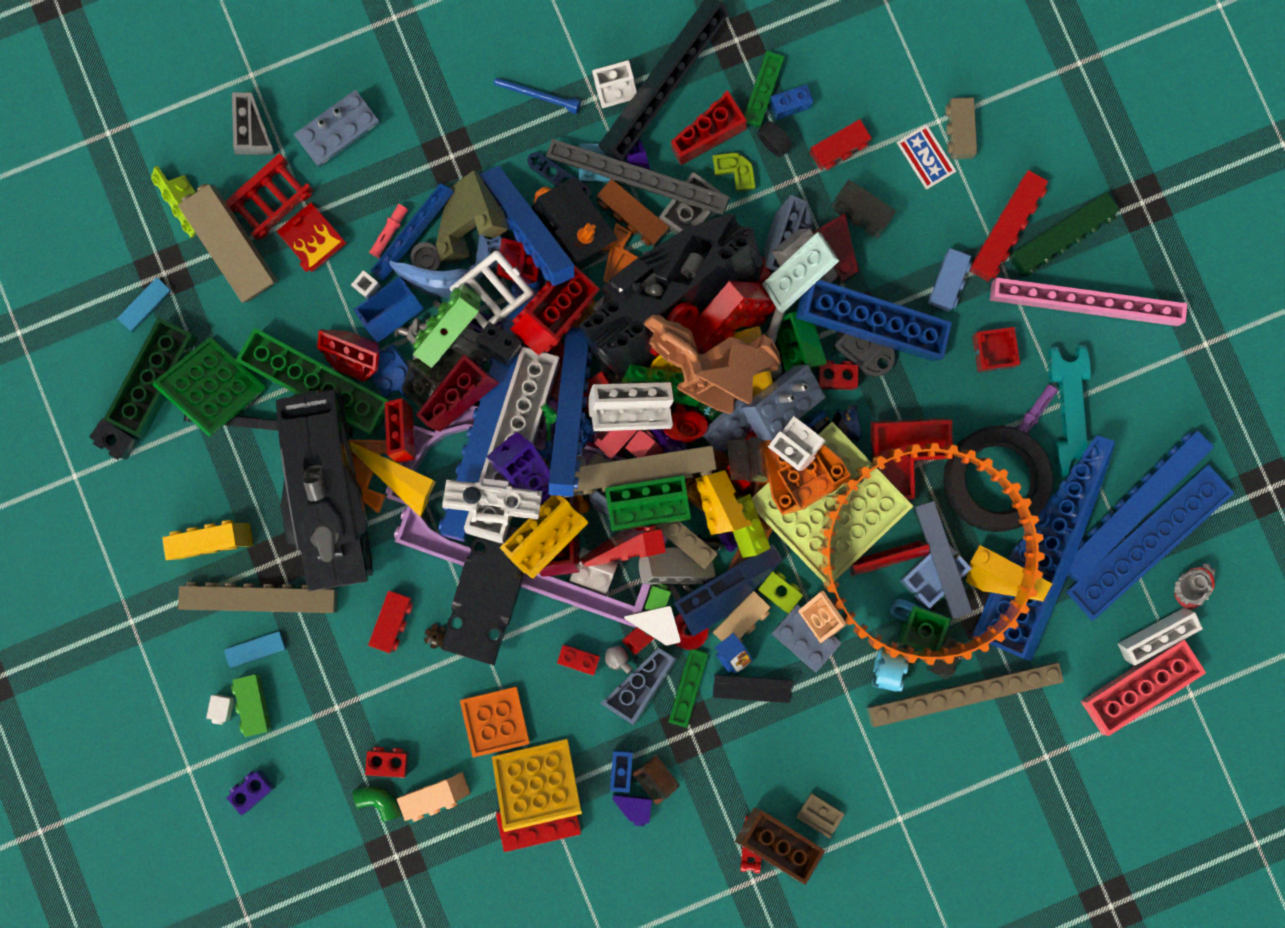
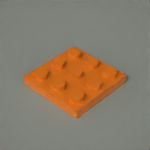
M517 686L460 700L472 757L530 744Z

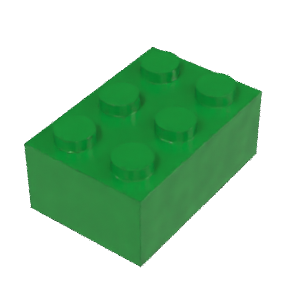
M797 311L789 313L783 317L776 339L786 372L793 366L808 364L812 371L827 364L815 325L796 319Z

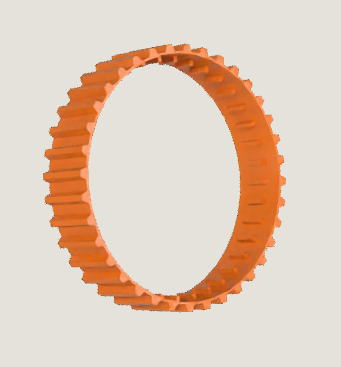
M938 443L925 444L923 449L920 448L919 444L907 445L905 452H902L900 448L888 450V457L875 456L871 458V466H859L856 469L858 476L853 480H846L843 483L845 490H843L842 494H834L832 497L836 504L833 510H826L824 514L829 520L827 527L820 528V534L825 536L824 545L818 547V552L824 555V563L819 565V570L826 574L828 579L823 583L824 588L828 592L833 593L834 597L831 599V602L837 610H843L841 617L846 624H854L853 631L861 639L868 636V643L873 648L879 650L881 647H884L885 652L893 658L902 654L910 663H915L917 658H921L928 665H934L936 659H942L947 664H951L954 657L962 656L968 660L972 658V652L977 649L983 652L988 651V643L995 639L1002 642L1005 639L1003 632L1009 627L1016 629L1019 626L1016 619L1020 613L1027 614L1030 609L1026 603L1029 597H1036L1038 593L1033 588L1035 579H1040L1043 576V573L1037 570L1038 561L1045 559V554L1039 552L1038 543L1044 540L1043 534L1036 533L1035 524L1039 521V518L1030 514L1028 509L1032 503L1030 498H1022L1018 493L1021 485L1018 482L1007 480L1008 472L1005 469L993 468V460L990 458L977 459L976 452L973 450L958 452L956 445H944L942 449L939 448ZM917 452H928L930 457L935 456V452L945 453V458L952 459V455L962 458L961 463L968 464L970 461L978 466L976 470H985L992 476L990 480L999 482L1004 488L1002 492L1008 494L1013 501L1012 507L1018 510L1020 519H1018L1019 523L1024 527L1025 535H1023V540H1026V552H1024L1026 564L1025 569L1022 570V573H1024L1021 585L1017 587L1019 590L1013 601H1010L1009 604L1011 605L1005 614H1001L998 622L992 627H987L988 630L979 637L976 635L968 643H957L958 646L951 649L941 647V650L931 651L929 648H924V651H914V648L911 646H907V649L898 648V644L894 641L887 644L880 641L881 635L876 633L875 636L867 633L868 627L864 623L859 626L853 619L856 614L853 611L847 612L843 603L847 602L844 597L839 598L836 587H839V583L837 581L834 582L832 578V570H835V566L830 565V553H834V549L830 548L831 536L836 535V532H833V526L836 519L840 520L841 518L838 515L843 504L847 505L849 502L846 500L852 490L857 491L859 488L856 485L864 477L869 479L871 477L869 473L875 468H886L884 463L892 459L895 462H900V457L906 454H911V458L918 457Z

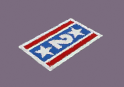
M927 124L896 142L926 190L956 172Z

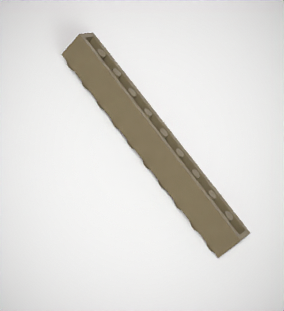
M1051 662L867 706L871 726L878 727L1062 683L1064 680L1059 663Z

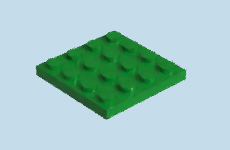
M211 337L153 382V386L209 437L266 389L260 381L240 363L236 362Z

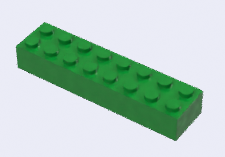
M255 327L235 360L295 394L340 388L346 411V422L374 436L385 416V402H389V400Z

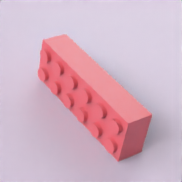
M1182 640L1139 663L1083 699L1081 703L1101 734L1109 736L1206 674L1186 641Z

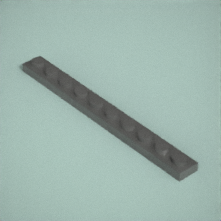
M552 139L546 155L548 159L724 216L730 197L555 139Z

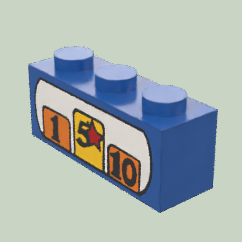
M734 633L715 647L718 652L716 657L729 673L733 671L737 675L754 661Z

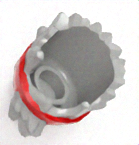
M1208 563L1203 564V567L1193 568L1187 573L1182 574L1179 580L1175 582L1174 590L1175 598L1179 604L1192 610L1202 605L1205 599L1208 600L1209 595L1215 588V569Z

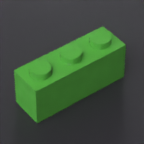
M260 674L233 679L231 689L237 699L235 709L237 714H240L241 722H239V728L241 733H244V737L272 731Z

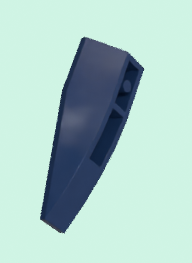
M774 544L770 545V549L748 558L674 602L675 607L693 636L727 617L783 561Z

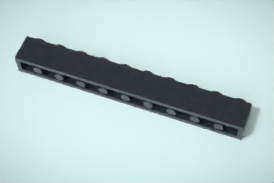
M704 0L598 144L599 148L608 157L620 161L624 160L730 13L721 1Z

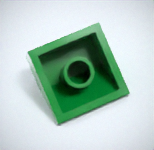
M913 606L903 624L898 641L923 651L924 648L938 651L941 649L951 619Z

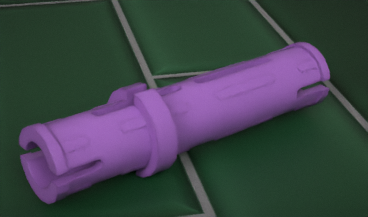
M1049 384L1046 386L1030 411L1025 413L1024 419L1017 429L1028 434L1033 425L1038 423V418L1058 392L1055 387Z

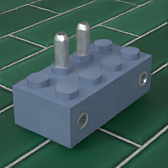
M355 89L294 135L316 165L321 167L380 123Z
M808 364L798 365L789 369L755 396L750 404L746 403L741 408L759 441L773 440L779 431L782 432L793 416L800 419L822 401L825 395Z

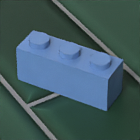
M951 248L948 249L927 305L946 312L956 308L959 300L956 297L959 290L962 291L965 280H963L964 274L969 272L972 265L969 262L970 255Z

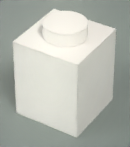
M364 270L351 284L366 299H369L382 287Z
M218 694L211 695L206 718L212 719V723L220 725L230 721L235 698Z

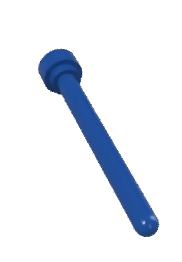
M495 78L493 81L497 86L566 107V110L576 115L580 109L581 100L576 98L563 99L500 78Z

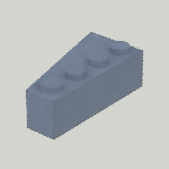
M658 648L600 704L632 725H636L677 659L663 649Z

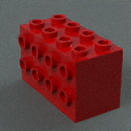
M574 265V278L556 286H553L548 281L513 319L512 322L515 324L510 330L538 356L543 351L547 353L561 340L563 334L573 326L572 324L584 313L583 311L594 302L593 297L600 289Z

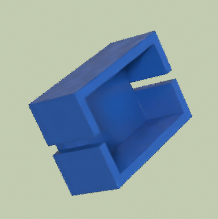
M399 276L353 310L367 331L378 343L391 332L403 326L409 319L418 315L424 308Z

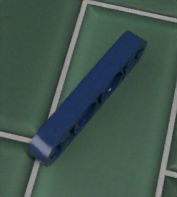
M538 152L531 153L527 159L528 166L532 171L556 187L562 185L563 179H572L574 177ZM540 158L539 162L544 166L542 172L540 171L542 169L540 165L535 164L533 166L532 159ZM555 168L557 174L554 177H549L546 174L547 169ZM575 178L580 187L583 190H586V195L590 199V188L586 184Z

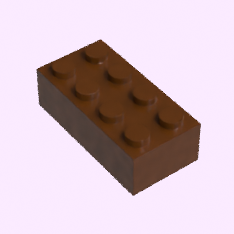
M755 807L734 841L804 885L807 884L825 852L818 845Z

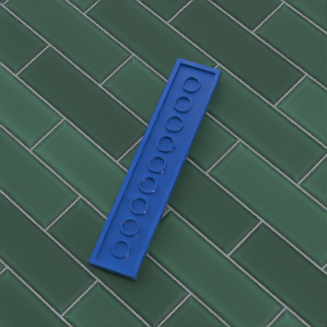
M1209 464L1205 465L1115 546L1080 582H1075L1065 592L1091 621H1094L1226 502L1234 492Z

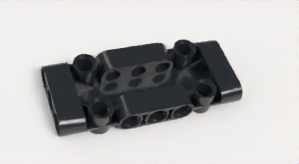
M509 526L504 543L519 528ZM475 536L471 544L470 555L465 560L451 607L453 611L448 619V627L441 647L442 650L495 665L524 577V573L500 549L503 545L502 543ZM482 542L485 545V551L478 553L476 546ZM457 617L462 620V626L459 629L455 628L453 624L454 619ZM493 629H497L500 633L497 640L491 638L490 633Z

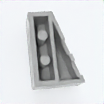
M232 93L233 149L235 155H274L252 93Z

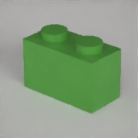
M653 584L645 608L655 610L666 607L671 594V589L668 588L669 585Z

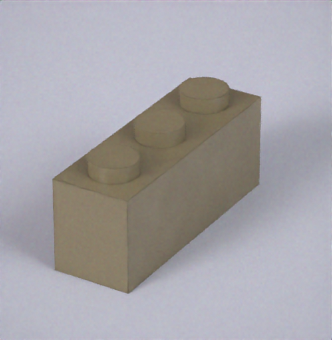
M952 98L945 107V115L949 118V123L946 125V134L950 138V142L947 143V153H950L951 159H973L977 154L974 98Z

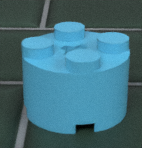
M880 649L874 664L873 672H875L876 678H872L873 687L895 692L902 691L904 684L902 676L908 670V662H906L902 654L893 658L885 652V649Z

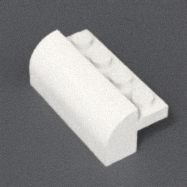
M671 382L593 384L589 395V416L592 417L593 431L671 429L673 426L670 410L673 402Z

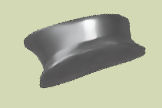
M422 242L413 248L411 252L413 266L431 271H441L443 262L440 261L438 250L433 244Z

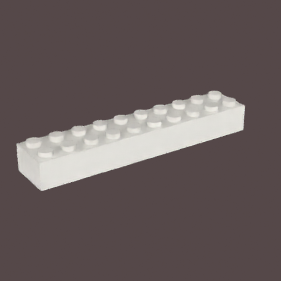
M521 348L487 455L516 431L535 445L544 416V411L540 407L544 403L548 404L560 365L558 356L543 352L538 356L532 349ZM486 457L478 483H480L481 478L508 481L494 469ZM509 497L507 505L511 507L516 506L517 498ZM485 505L484 508H478L479 513L504 516V510H500V507ZM469 511L464 530L466 534L504 544L512 516H509L508 526H504L503 523L479 520L472 522V511Z

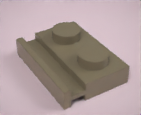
M810 793L796 818L826 837L831 838V835L845 814Z

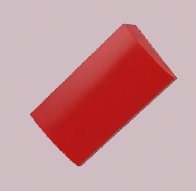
M919 540L860 557L849 567L850 574L853 577L929 554V544Z

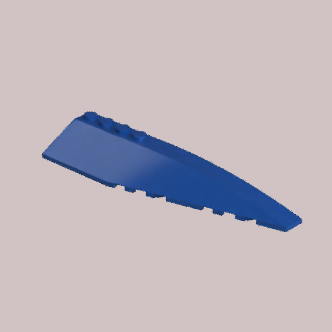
M1096 435L1082 454L1081 460L1077 465H1074L1070 475L1061 483L1057 493L1050 498L1045 509L1038 516L1039 521L1035 524L1036 533L1043 534L1044 540L1040 541L1038 546L1039 552L1045 554V559L1038 561L1037 570L1043 573L1042 578L1052 583V586L1044 601L1028 599L1026 605L1030 609L1027 614L1020 613L1016 619L1019 626L1016 629L1009 627L1003 632L1005 639L1002 642L995 639L989 644L1032 661L1084 535L1111 459L1115 441ZM1022 539L1008 558L1009 561L1024 569L1026 564V557L1024 556L1026 540ZM990 592L972 637L976 635L979 637L988 630L987 627L995 625L1000 619L999 616L1005 614L1011 605L1009 604L1010 601H1013L1016 596Z

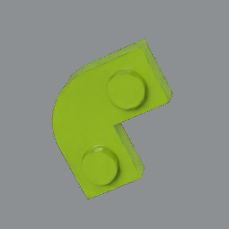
M738 153L713 155L715 176L734 173L736 192L755 189L753 168L746 158Z

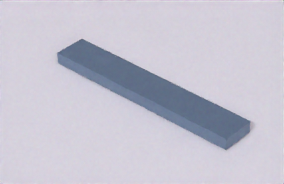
M935 502L915 507L927 544H929V551L952 619L972 613Z

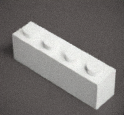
M1182 608L1119 642L1118 646L1124 659L1133 665H1137L1202 630V627L1195 612Z

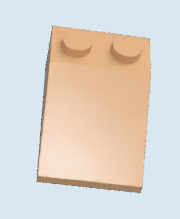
M821 591L798 611L820 643L846 626V622L824 591Z

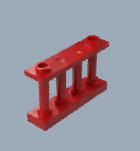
M280 153L226 200L232 212L238 211L254 228L251 235L257 241L265 238L275 224L302 200L306 201L311 196V192L314 191L308 183L302 187L286 169L288 162ZM277 173L281 174L297 191L290 199L272 182V178ZM266 186L283 204L275 212L258 195V190L261 187ZM248 199H253L269 217L261 225L244 207V203Z

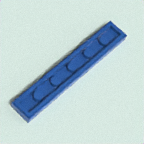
M442 183L437 186L371 269L374 275L384 281L393 269L390 266V261L397 263L452 196L454 191Z

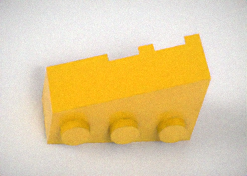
M725 470L696 478L697 489L700 493L702 508L705 512L707 526L711 535L735 531L752 525L750 519L746 520L742 512L744 509L742 503L738 504L734 496L736 491Z

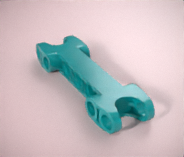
M1084 344L1077 345L1073 362L1063 360L1057 346H1050L1048 352L1047 367L1049 381L1058 382L1063 441H1056L1054 449L1055 461L1060 477H1068L1072 460H1081L1082 454L1093 441V439H1087L1082 380L1090 379L1091 369L1088 351Z

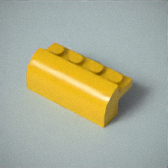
M551 495L540 506L539 518H529L500 549L523 573H526L533 579L588 524V521L576 512L562 496Z

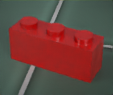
M859 119L812 146L809 153L820 171L824 169L828 171L837 165L836 162L841 159L846 161L851 158L853 152L857 150L861 152L868 148L872 138Z
M403 398L385 402L387 455L396 463L415 459L412 406Z
M393 591L387 592L368 646L389 654L393 653L394 650L397 651L400 644L399 634L404 632L407 621H405L406 615L411 613L414 603H411L413 598Z

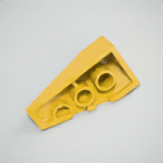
M979 545L969 566L972 569L968 571L966 583L984 592L1016 596L1019 590L1017 587L1021 585L1024 573H1022V570L1024 568ZM1043 578L1035 579L1033 588L1038 593L1036 597H1029V599L1044 601L1052 583Z

